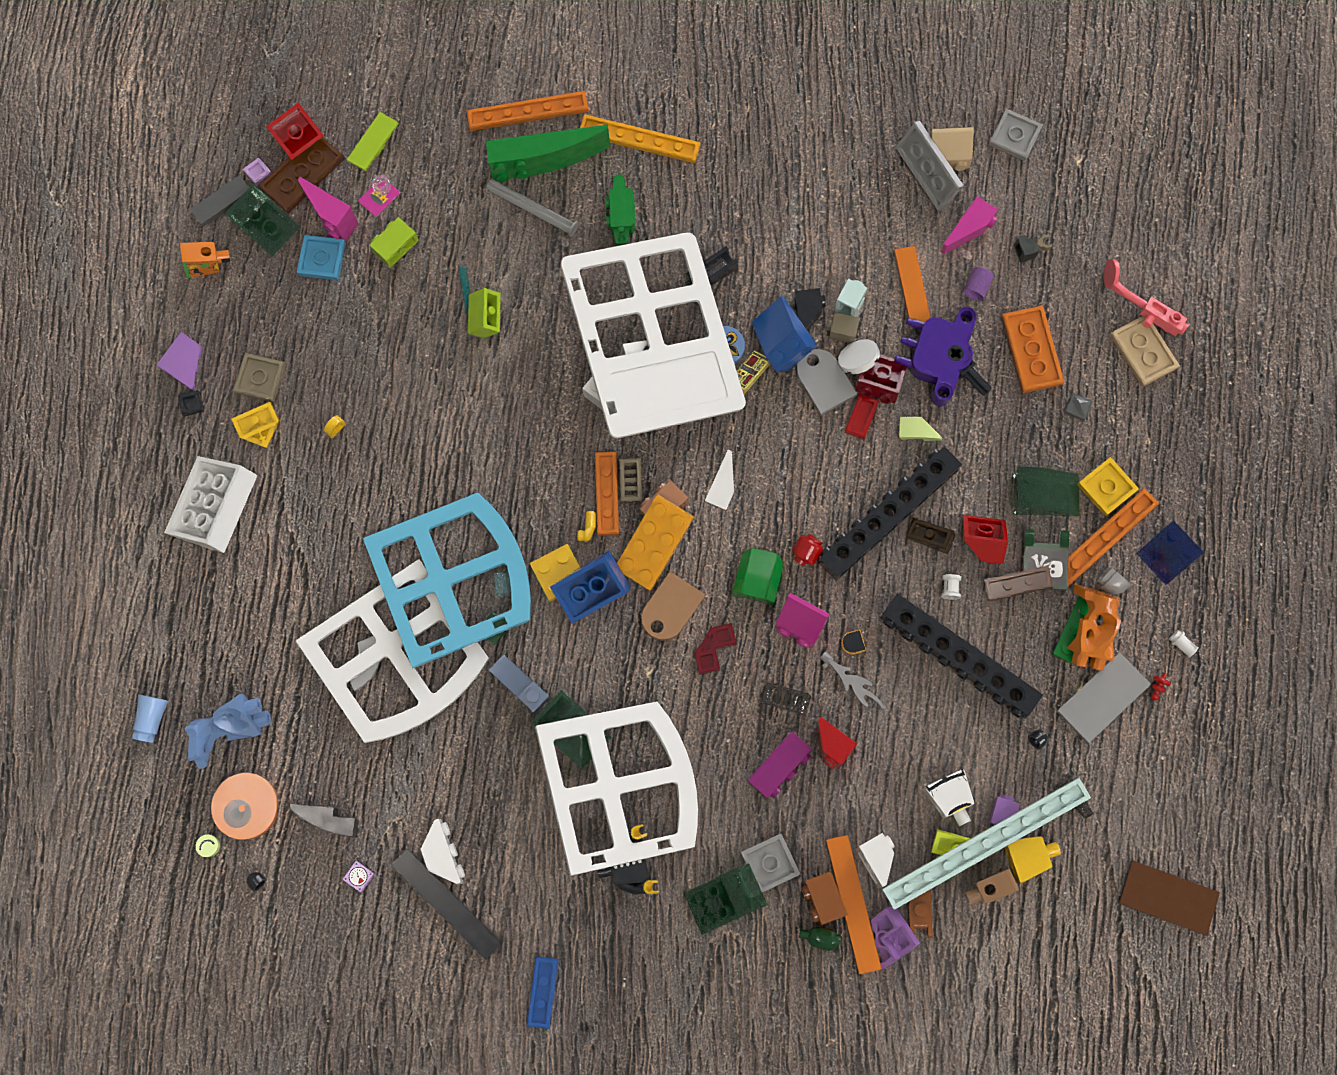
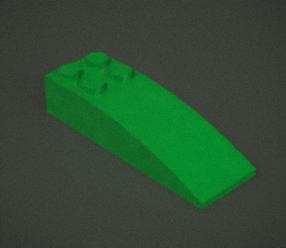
M608 124L486 141L488 164L492 179L498 182H505L508 179L514 178L526 179L529 176L562 169L590 158L610 147Z

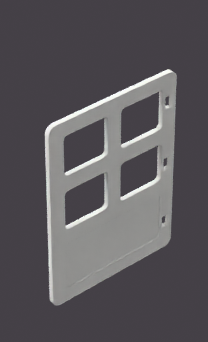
M682 233L566 256L562 259L561 270L608 432L613 438H623L740 411L744 408L746 404L699 246L696 237L692 233ZM681 250L686 260L692 285L650 293L639 258ZM623 262L634 296L590 305L579 271L581 269ZM577 280L580 290L574 292L571 281ZM697 302L700 306L708 337L666 345L662 338L655 310ZM638 314L649 349L606 358L602 351L595 322ZM595 341L598 351L592 353L589 342ZM613 402L616 413L610 415L607 403Z

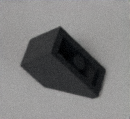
M820 288L795 291L796 315L808 331L821 316L822 308L826 307L825 296L821 295Z

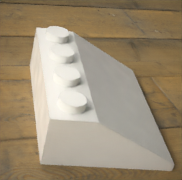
M197 456L164 533L224 553L257 475L241 465Z

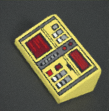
M756 351L737 370L743 394L750 389L770 365L767 357Z

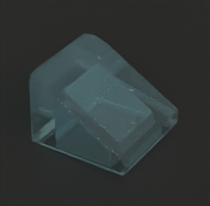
M494 573L497 597L511 596L509 573Z

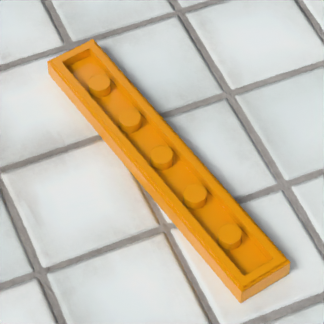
M586 114L583 116L580 128L608 124L610 143L696 163L700 142Z

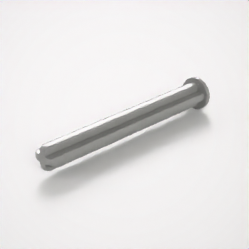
M490 179L486 187L490 192L567 232L570 237L575 234L579 224L577 221L572 222L494 179Z

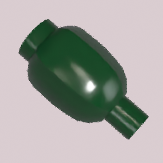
M813 927L810 930L800 929L799 938L807 939L812 947L826 951L839 948L841 935L837 934L833 929Z

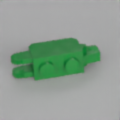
M618 174L613 178V189H609V197H605L606 209H610V215L606 216L607 228H611V234L614 235L616 246L629 244L630 234L636 231L634 191L626 188L623 175Z

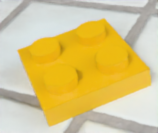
M1111 457L1077 484L1105 517L1139 490Z
M568 544L530 563L549 602L556 599L550 586L580 568Z

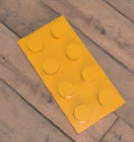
M659 494L656 495L617 562L622 573L651 591L692 523L694 516Z

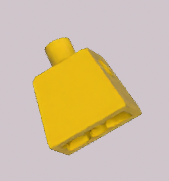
M1042 836L1018 839L1004 847L1016 884L1025 882L1052 868L1050 858L1061 855L1058 843L1053 842L1045 845Z

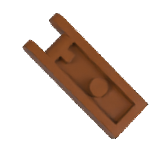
M931 889L908 902L910 929L914 935V929H927L928 938H933Z

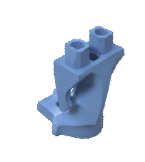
M239 694L215 711L213 717L191 721L189 726L185 727V731L189 736V761L194 760L199 769L208 766L209 753L212 752L213 744L217 738L223 735H227L226 739L228 741L261 735L262 727L271 724L270 713L267 710L262 711V705L258 698L248 700L244 694Z

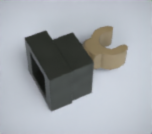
M1026 235L1017 237L1014 248L1020 263L1035 259L1040 250H1050L1053 245H1045L1043 241L1048 239L1049 235H1043L1037 241L1035 237L1027 239Z

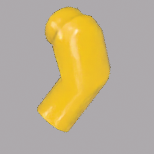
M594 511L586 512L585 530L578 531V541L588 542L591 540L596 528V513Z

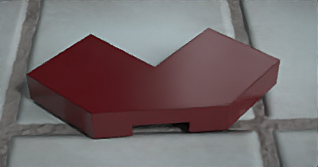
M732 623L711 627L695 651L694 655L699 675L720 671L716 650L737 645Z

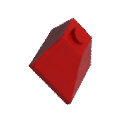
M963 515L964 541L981 561L989 564H1003L1008 545L1006 520Z

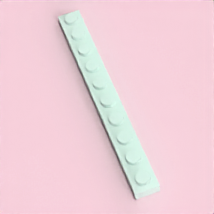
M1077 778L884 887L882 890L895 910L1091 797L1080 778Z

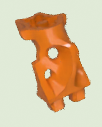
M1074 584L1073 593L1086 600L1089 611L1084 619L1080 618L1077 636L1067 646V649L1074 652L1073 664L1086 667L1088 658L1091 657L1089 667L1103 671L1106 660L1114 661L1113 640L1121 623L1118 616L1120 598L1097 589ZM1099 615H1101L1103 618L1101 625H1097L1096 619Z

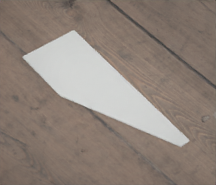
M727 450L705 499L706 502L725 510L734 493L732 451Z

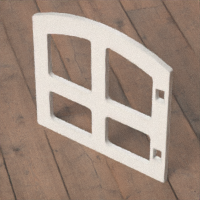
M420 559L394 575L392 579L396 588L399 589L410 581L419 582L426 579L428 572ZM381 585L296 640L364 743L402 734L422 725L441 713L468 689L489 659L478 642L462 648L467 655L466 660L443 687L436 693H432L415 668H412L409 659L402 651L403 642L398 629L390 632L374 610V605L385 598ZM432 593L425 596L430 602V607L409 621L414 636H418L439 621L444 622L450 631L437 595ZM354 618H362L375 637L376 643L340 668H334L320 648L319 642ZM389 658L417 698L418 705L397 715L372 722L347 688V683L382 659Z
M658 702L535 726L570 876L695 847L698 827V802L692 766L678 731ZM645 721L649 722L660 739L671 766L629 776L616 777L613 772L604 730ZM584 734L587 736L597 782L565 788L553 742L557 739ZM669 783L676 784L678 796L677 833L632 843L626 825L620 794ZM601 799L613 847L583 855L579 852L569 806ZM669 841L671 847L658 850L657 842ZM603 855L605 862L592 865L591 857Z

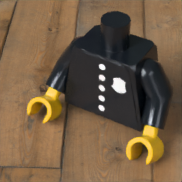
M643 824L634 826L632 830L628 831L632 843L642 842L641 838L647 836V833L641 835L639 832L640 827L644 826ZM646 859L597 870L599 879L612 876L614 885H618V888L633 895L659 893V891H653L652 885L658 883V881L650 880Z

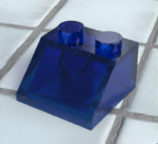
M1173 520L1136 554L1167 585L1204 552Z

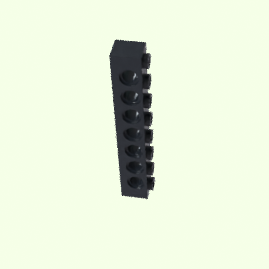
M945 446L941 450L935 449L928 456L929 460L925 464L921 462L913 469L914 474L911 477L905 476L897 484L899 487L894 492L890 490L882 497L883 502L880 505L874 504L866 512L868 515L863 520L859 518L851 525L852 530L847 534L843 532L835 540L837 543L832 548L828 546L822 551L819 564L835 581L841 578L960 470L962 463ZM937 467L939 468L940 473L933 474L930 471V468ZM920 480L924 482L925 487L918 488L914 482ZM899 495H907L910 501H901ZM890 508L894 511V515L887 516L883 510ZM868 523H877L879 529L871 530L868 527ZM854 536H860L864 542L862 544H856L853 542L852 538ZM837 551H846L848 557L844 559L838 557Z
M898 593L880 617L885 626L892 630L895 628L900 631V635L909 642L913 640L919 645L918 648L928 655L930 653L937 657V662L944 667L950 666L956 670L955 674L961 679H968L973 682L974 688L982 693L986 691L992 696L991 699L1001 706L1004 704L1011 709L1010 712L1017 718L1021 719L1023 717L1026 719L1043 696L1041 692ZM907 615L911 619V623L903 624L900 621V616ZM926 628L929 632V636H920L918 633V629ZM943 640L947 645V649H939L936 641ZM962 653L965 661L962 663L957 662L954 654ZM973 666H980L983 669V675H976L973 672ZM991 679H999L1001 681V688L993 687ZM1010 691L1018 692L1020 696L1019 701H1014L1010 698Z

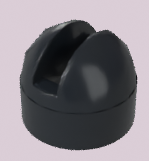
M1036 730L1028 735V740L1034 748L1040 750L1046 745L1048 736L1047 734L1043 735L1042 730Z
M253 872L247 877V885L253 892L259 890L267 881L259 872Z

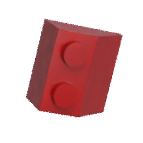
M299 102L266 126L291 160L324 137Z
M820 717L816 724L820 757L824 759L822 762L833 770L834 767L839 769L857 743Z

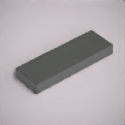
M239 175L189 210L201 226L204 227L253 192Z

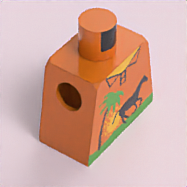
M214 242L180 243L182 263L187 278L218 273V263L230 262L229 250L216 251Z

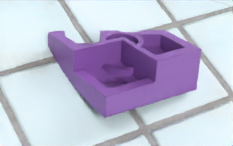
M181 332L157 363V366L193 391L195 389L194 380L199 369L198 359L201 357L202 347Z
M892 906L886 907L871 920L872 929L876 934L875 945L876 948H879L882 959L880 963L881 970L886 969L920 944L897 908L894 910Z

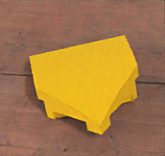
M268 402L232 418V422L240 438L268 448L278 426L279 419L272 403Z

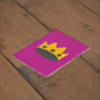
M381 177L358 202L373 215L378 216L401 192Z

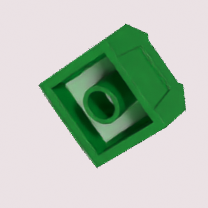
M756 548L743 552L732 596L774 606L784 565L779 555Z

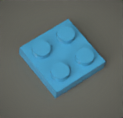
M304 235L297 268L298 276L339 281L346 245L345 240Z

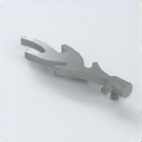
M827 652L820 657L825 662L822 666L826 668L830 664L841 678L845 691H848L849 685H851L854 694L865 707H868L864 696H868L876 701L881 709L885 708L883 703L873 693L863 688V685L872 686L870 681L861 676L846 675L845 671H850L851 668L837 664L833 661L834 658Z

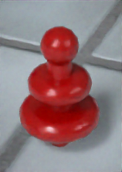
M1164 672L1161 677L1153 676V679L1157 681V684L1152 685V688L1155 689L1154 693L1151 694L1153 701L1159 699L1160 692L1164 693L1166 691L1163 687L1164 685H1171V682L1166 680L1167 674Z

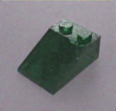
M254 184L224 214L271 257L300 228Z
M1018 467L1014 473V515L1079 516V487L1077 485L1079 483V474L1041 467Z

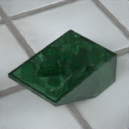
M561 690L531 723L535 727L537 725L587 716L588 714ZM604 730L607 743L611 736ZM584 734L557 739L553 742L581 770L592 759L587 736Z
M749 863L683 893L701 935L768 905Z

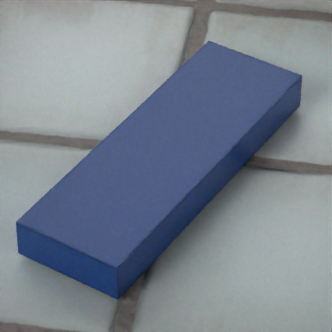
M536 956L527 1026L550 1029L559 959Z

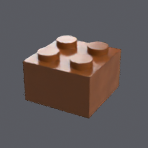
M831 871L803 882L804 887L801 888L805 901L810 900L812 909H809L813 922L823 925L848 915Z

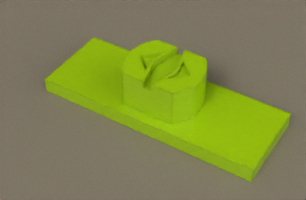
M379 112L347 158V162L366 172L374 159L379 156L381 150L386 146L385 143L399 123Z

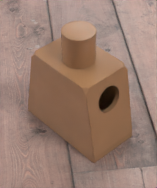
M1007 868L977 881V887L965 893L971 905L984 900L985 904H988L1018 891L1019 888L1010 869ZM991 884L994 885L995 891L990 894L986 893L985 887Z

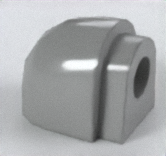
M1107 568L1097 581L1102 590L1113 595L1121 594L1131 586L1113 568Z

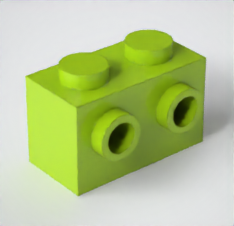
M398 217L395 221L388 223L386 229L380 235H376L369 246L373 254L391 268L419 239L416 232Z
M483 288L469 294L468 334L487 338L500 332L501 293Z

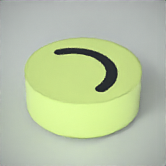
M203 835L196 842V851L203 857H213L220 848L219 840L213 835Z

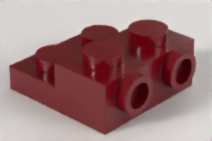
M880 354L879 359L874 361L875 365L872 368L860 373L855 391L865 398L872 396L878 398L884 404H895L907 367L895 362L894 358Z

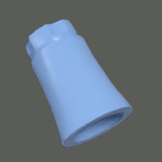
M138 694L132 739L154 742L155 734L157 735L163 713L169 701Z

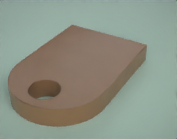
M670 571L643 609L642 624L645 631L652 638L661 641L675 638L683 630L706 595ZM654 622H660L664 627L661 632L655 633L651 630V625Z

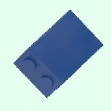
M780 296L752 322L764 354L776 372L789 371L818 346L783 296Z
M607 551L554 583L550 588L571 623H574L625 595L631 586L610 551Z

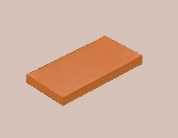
M1043 305L1002 314V321L1022 393L1063 385L1065 382Z

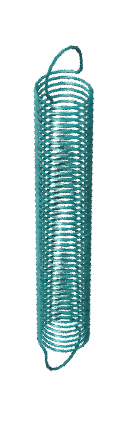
M460 266L459 273L460 279L462 273L463 300L464 295L466 297L465 312L468 313L470 286L468 283V273L466 274L467 267L461 269Z

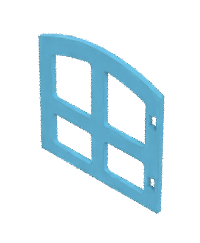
M479 493L363 538L412 668L530 621V584L520 548L503 518ZM472 513L487 528L499 548L496 551L445 570L431 538L430 530ZM412 537L415 539L428 572V577L404 588L397 589L382 550L385 547ZM506 565L511 585V610L476 625L466 626L452 591V586L498 566ZM435 593L451 632L444 638L424 646H419L404 610V605ZM505 618L507 624L497 628L494 627L493 622ZM439 644L443 645V650L434 654L431 653L430 648Z

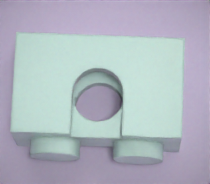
M848 279L837 299L835 312L856 317L864 303L867 287L858 280Z

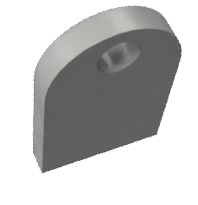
M814 349L798 362L797 377L820 416L857 397V392L841 369L836 358L830 352ZM815 357L819 363L816 366H810L807 363V359Z

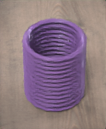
M974 267L964 288V294L973 300H984L994 277L993 273L983 267Z

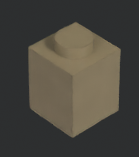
M835 312L834 319H829L827 331L830 332L829 339L850 344L854 342L859 317Z

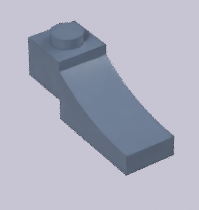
M505 655L489 669L534 714L550 699L535 682L526 676Z

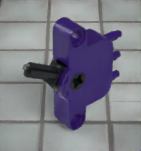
M970 307L960 309L954 322L937 317L929 318L926 322L907 318V325L921 331L918 340L901 337L900 343L905 344V346L915 348L912 359L903 356H895L894 359L900 365L909 367L911 374L915 378L934 384L931 400L934 405L939 407L948 404L952 398L958 378L965 377L982 396L989 393L992 389L974 369L976 363L972 360L973 350L968 342L971 338L977 315L974 309ZM961 317H967L969 322H964ZM938 391L944 392L947 398L940 397Z

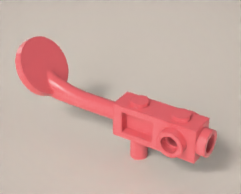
M1109 259L1107 261L1103 274L1105 287L1112 289L1142 308L1140 315L1145 318L1143 322L1144 327L1150 328L1152 323L1175 337L1177 334L1182 335L1189 325L1185 323L1187 318L1153 297L1145 301L1129 291L1118 281L1120 275L1118 261L1116 259Z

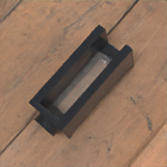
M727 246L703 261L710 286H713L733 271L739 270L738 261L736 258L733 260L730 257ZM689 271L686 273V286L692 285Z

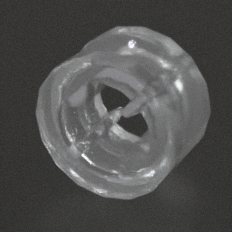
M376 175L372 179L371 185L377 195L383 196L389 193L391 184L386 176ZM384 182L385 186L378 188L377 184Z

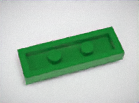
M1080 596L1076 599L1052 653V656L1071 665L1073 664L1074 652L1067 649V646L1077 636L1080 618L1084 619L1089 611L1086 600Z

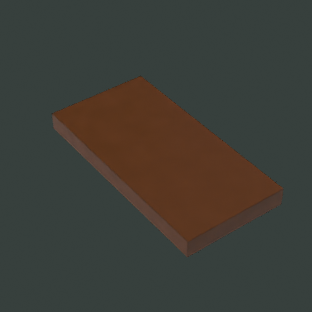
M321 138L293 160L288 157L259 185V188L289 214L306 197L298 181L299 177L317 186L345 157L327 140Z
M1132 860L1118 904L1207 936L1220 892Z

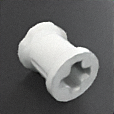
M953 574L943 575L944 593L941 594V598L948 600L960 599L959 581H961V576Z

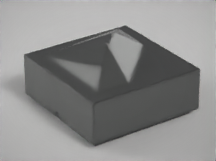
M1073 393L1065 414L1085 421L1093 401Z

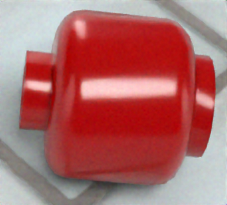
M811 534L807 536L801 535L792 547V553L795 555L794 560L802 566H805L806 563L814 565L823 551L821 545L823 543Z

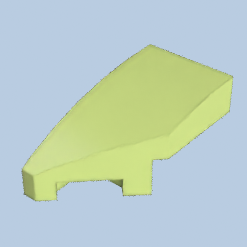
M900 417L899 438L901 440H942V437L922 417Z

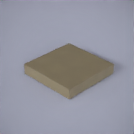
M245 353L233 392L274 403L286 363Z

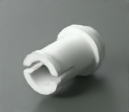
M1179 630L1169 638L1172 641L1171 644L1176 645L1188 658L1198 649L1185 636V633Z

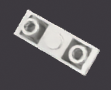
M436 819L421 847L428 871L459 885L463 884L462 878L465 877L462 865H457L455 856H458L454 843L450 844L449 827L446 822L443 823L441 819Z

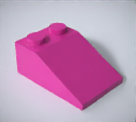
M299 177L298 181L323 223V227L327 230V235L330 238L344 239L346 242L359 224L351 207Z
M790 593L777 619L775 628L778 629L777 633L785 638L790 636L796 639V643L801 647L807 649L809 646L813 649L826 625L829 613Z

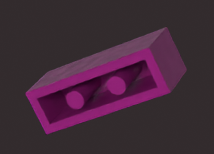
M792 731L748 779L747 783L766 800L770 796L774 799L782 790L779 786L785 780L789 782L797 774L794 769L799 764L804 766L812 757L809 754L812 748Z

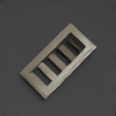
M641 458L619 459L621 501H642ZM636 465L637 469L624 470V466ZM624 474H637V478H624ZM624 482H637V486L625 487ZM637 490V495H625V491Z

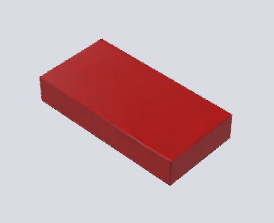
M859 394L844 433L864 440L879 400L871 397L865 398Z

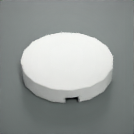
M868 339L858 340L847 345L841 351L838 363L844 372L847 373L848 371L852 374H859L875 365L874 361L879 359L880 351L874 341Z

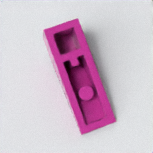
M976 197L944 242L941 252L945 254L982 235L988 227L991 229L998 219L995 217L998 209L981 198Z

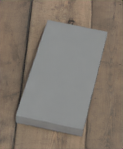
M916 121L895 148L939 212L947 207L964 185L922 123Z
M1119 652L1114 657V661H1109L1104 666L1103 671L1100 670L1056 712L1088 744L1142 694L1151 683Z

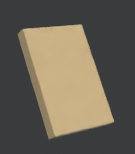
M1143 316L1110 334V337L1142 387L1180 367L1154 324L1152 323L1150 328L1143 326L1145 320Z

